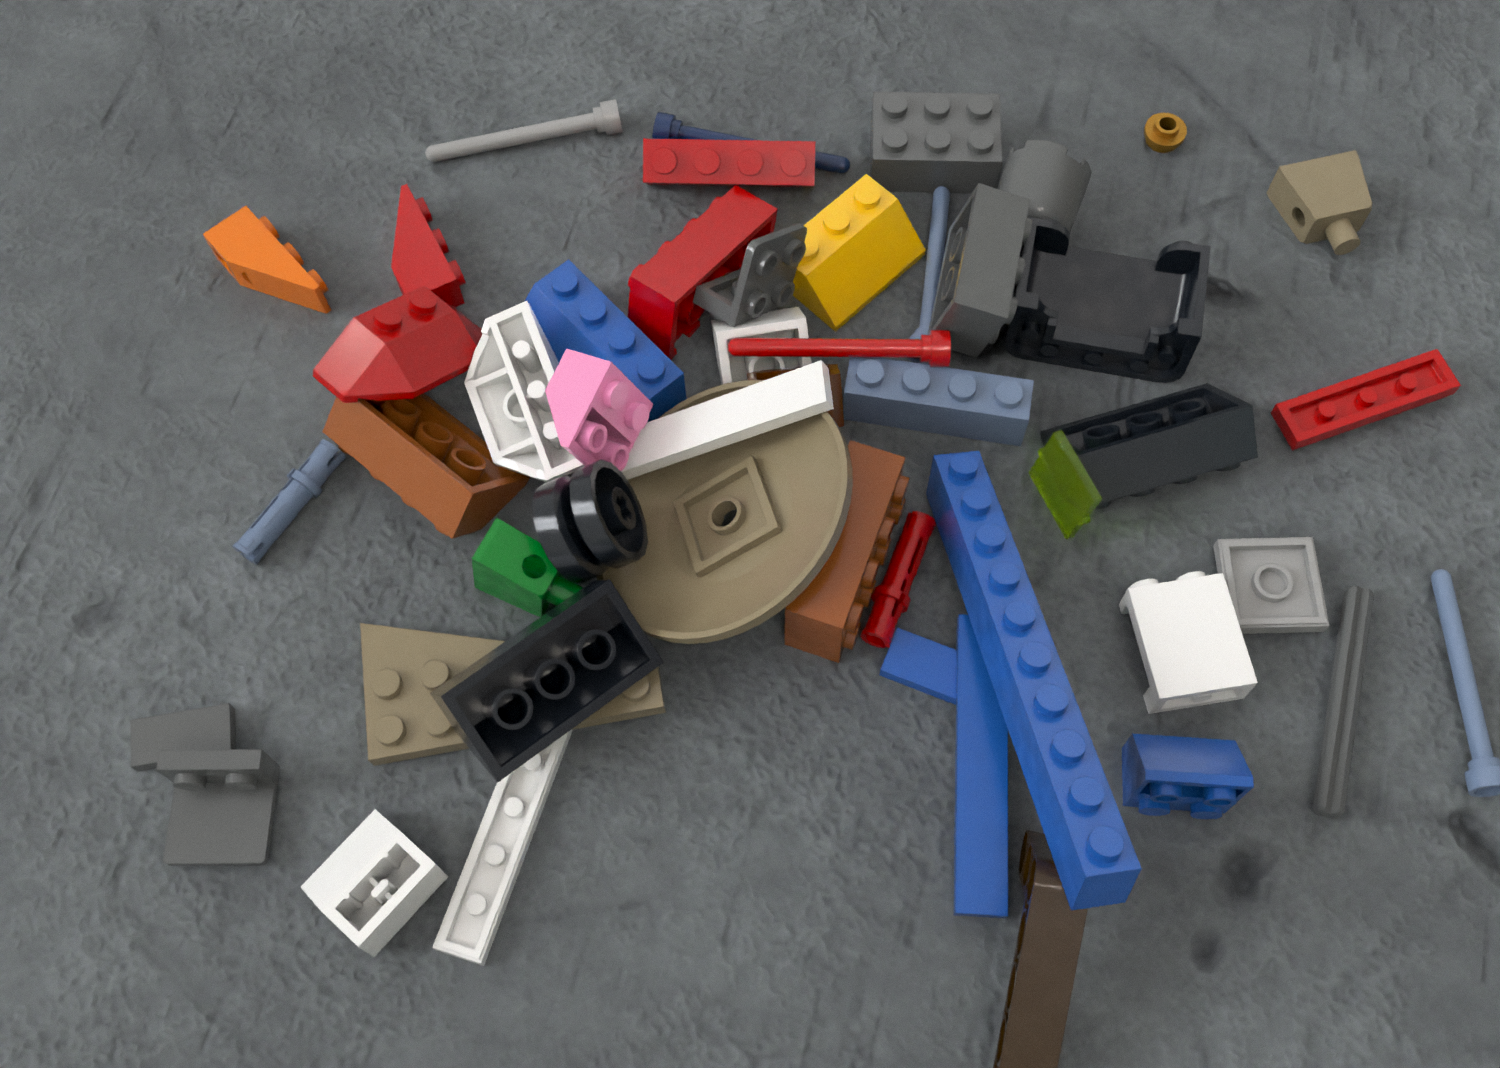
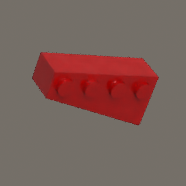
M735 185L722 197H716L709 208L697 219L692 218L686 224L683 231L672 241L664 242L657 254L644 265L639 264L632 271L628 280V287L630 288L628 318L670 360L677 354V349L674 348V345L681 335L684 334L690 338L700 327L698 319L705 309L693 303L696 286L741 269L748 244L754 239L774 232L778 209Z

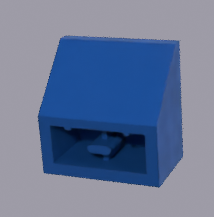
M1132 733L1122 747L1123 806L1138 807L1139 813L1144 815L1161 816L1169 814L1170 810L1190 811V816L1193 818L1217 819L1222 817V813H1226L1254 788L1253 775L1235 740Z

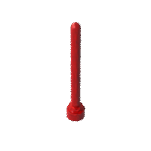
M930 330L929 335H921L920 339L734 338L728 343V351L733 356L920 358V362H929L930 367H949L951 335L950 330Z

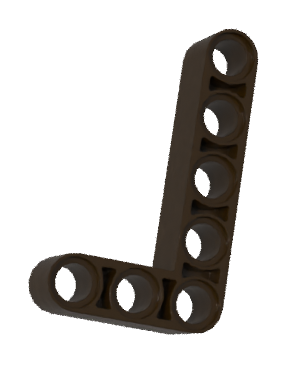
M1026 830L1019 861V877L1025 900L993 1068H1058L1088 908L1071 911L1045 834Z

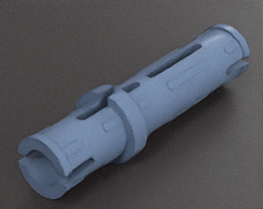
M322 439L299 469L295 470L293 468L288 473L289 481L232 547L237 552H241L240 554L250 562L258 565L260 559L312 497L315 499L319 497L323 491L320 487L338 465L345 460L346 456L344 453H337L339 449L336 446Z

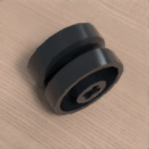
M605 460L596 461L578 469L573 473L572 477L563 475L536 488L532 500V510L538 539L547 558L556 570L570 582H585L602 575L609 567L620 568L640 560L645 555L648 537L641 505L626 477L611 462Z

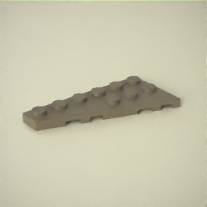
M360 623L368 761L376 766L469 749L456 733L430 693L505 641ZM659 666L571 730L666 713Z

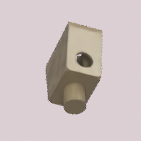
M1356 150L1279 166L1267 191L1269 199L1300 242L1309 244L1328 239L1336 255L1347 254L1360 245L1361 241L1356 232L1360 230L1371 212L1372 200Z

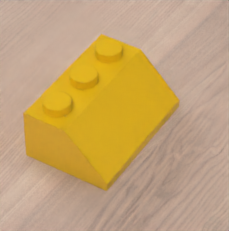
M865 174L804 225L807 228L804 242L806 244V251L796 270L793 281L795 284L793 296L836 332L925 255L926 249L899 200L869 175Z

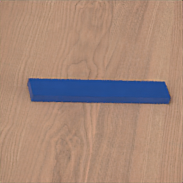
M959 614L957 617L954 915L1007 918L1008 728L969 616Z

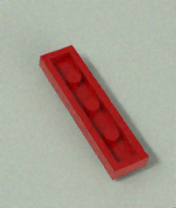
M1435 349L1277 403L1271 411V415L1293 451L1453 395L1461 384L1439 350Z

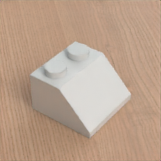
M799 307L770 311L736 327L724 321L711 320L721 385L747 380V373L755 371L794 369L812 364L811 357L733 356L728 351V343L734 338H809L806 317Z

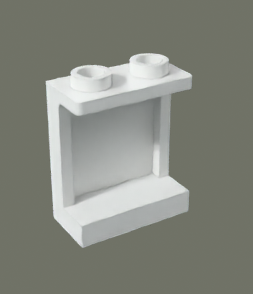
M1202 571L1186 573L1175 581L1159 583L1157 579H1145L1135 582L1126 590L1119 603L1121 614L1129 613L1150 685L1143 695L1148 714L1244 699L1258 683L1223 573L1206 576Z

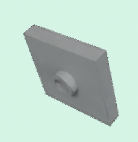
M1313 537L1217 539L1213 545L1217 573H1223L1242 634L1325 632L1330 626Z

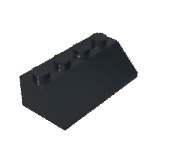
M1208 383L1040 431L1041 440L1065 494L1082 508L1092 510L1108 507L1113 500L1126 496L1141 497L1149 495L1155 491V488L1170 483H1190L1195 481L1198 475L1214 470H1234L1241 465V462L1258 458L1253 406Z
M595 580L430 694L459 737L493 778L499 782L664 662L611 580Z

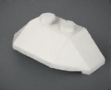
M525 301L486 318L481 330L482 336L474 351L464 384L493 463L544 482L552 481L563 475H569L585 467L560 445L545 392L559 362L528 301Z

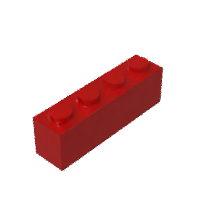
M643 138V183L648 185H737L814 188L816 141Z

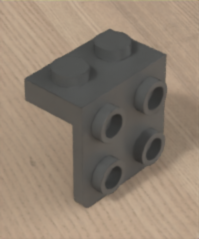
M797 223L752 240L746 248L741 269L696 286L693 303L708 311L709 315L714 319L724 321L733 327L786 305L794 293V277L798 264L806 251V244L804 242L807 228Z

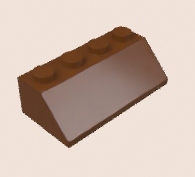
M425 393L413 399L375 401L358 398V402L343 403L336 397L322 431L338 444V448L342 452L356 459L369 470L372 477L384 482L401 497L406 505L419 511L434 524V527L440 533L449 536L451 539L483 529L527 485L530 478L529 476L495 465L486 442Z

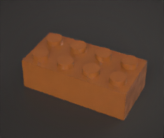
M852 440L848 444L852 463L853 487L844 528L831 556L808 587L785 608L784 645L837 663L840 662L844 648L853 650L862 624L860 622L864 607L868 608L877 583V580H875L879 565L883 566L892 541L890 536L894 525H898L906 503V498L904 497L910 481L909 477L903 476L905 457Z

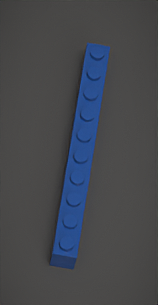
M979 451L933 455L926 495L1070 909L1072 911L1125 903L1142 868Z

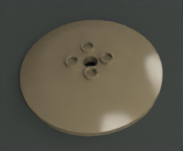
M743 380L712 387L680 402L659 418L764 380ZM826 411L628 479L641 505L647 526L648 544L646 553L640 560L623 567H609L607 571L597 577V580L610 579L644 633L663 641L682 644L709 643L744 633L767 621L794 601L818 575L831 556L844 528L851 503L853 474L850 452L839 426ZM732 510H737L733 521L726 526H721L724 516Z

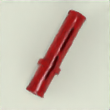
M912 511V513L909 512L907 514L906 522L881 585L876 586L872 594L874 604L865 627L861 632L862 640L872 646L889 648L901 613L908 610L911 601L908 595L929 538L936 526V521L926 513Z

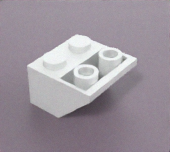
M375 809L306 880L301 888L321 912L359 948L375 957L442 885L448 876Z

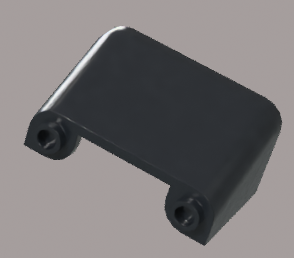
M1029 217L1032 219V228L1025 245L1022 246L1021 257L1025 258V266L1022 276L1014 288L1013 297L1018 299V304L1011 323L1007 325L1004 343L1007 352L1014 357L1024 360L1151 382L1168 383L1180 379L1185 374L1202 337L1211 246L1193 244L1188 241H1177L1164 247L1156 261L1070 247V232L1065 226L1053 219Z

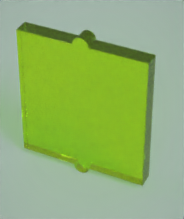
M1060 430L1053 433L1045 447L1038 449L1039 457L1028 473L1067 540L1073 538L1084 524L1091 522L1090 515L1100 503L1102 497L1065 434Z

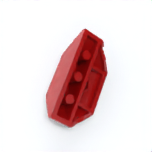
M422 286L353 317L315 366L313 377L343 403L358 402V398L375 401L413 399L468 371L474 351L482 336V329L449 302L427 287Z

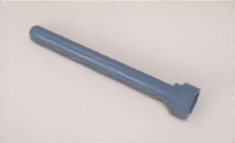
M945 186L937 187L933 193L920 325L909 339H920L921 335H928L945 252L950 191ZM909 358L912 362L929 365V362H920V358Z
M1438 569L1432 573L1431 583L1472 758L1467 763L1469 770L1464 773L1468 794L1473 797L1500 795V759L1493 755L1452 577L1447 570Z

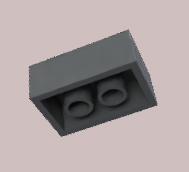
M873 91L870 123V177L887 191L934 193L937 187L945 186L949 189L950 193H972L978 183L997 189L1002 167L1000 94Z
M978 183L949 228L928 335L930 330H950L951 350L977 358L988 343H995L1002 325H1009L1018 304V299L1012 296L1014 285L1019 282L1025 266V258L1020 257L1021 246L1025 245L1032 228V219L1027 218L1030 199Z

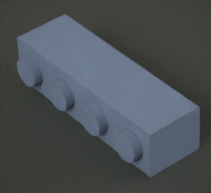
M850 357L843 395L844 420L1021 446L1029 422L1034 380L948 367H930L928 364L881 357Z

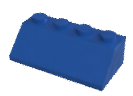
M569 259L533 285L525 301H528L558 362H560L566 349L612 362L654 404L649 413L648 422L658 419L665 412L687 399L684 373Z

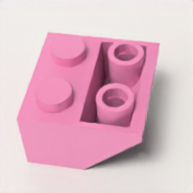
M566 349L545 389L560 445L584 466L599 460L611 462L622 471L628 462L629 453L640 431L648 422L649 413L654 404L612 362Z

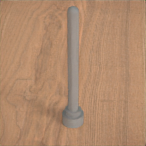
M616 99L600 102V107L593 108L592 113L431 145L426 149L425 155L429 161L438 162L597 129L598 133L606 132L607 135L622 133L623 130Z

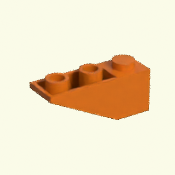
M244 206L203 233L217 260L241 286L325 314L331 311L324 296V293L329 291L323 279L314 269L308 272L305 271L301 266L304 262L299 253L289 242L282 245L277 240L280 236L265 216L258 219L247 206Z

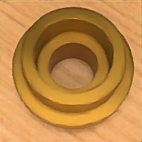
M1171 113L1152 115L1144 127L1147 145L1159 153H1169L1175 150L1184 142L1187 134V127L1184 121Z

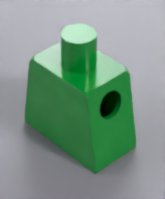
M498 518L494 520L472 557L475 588L538 617L543 616L550 603L558 606L583 588L574 582H570L556 570L547 558L540 542Z

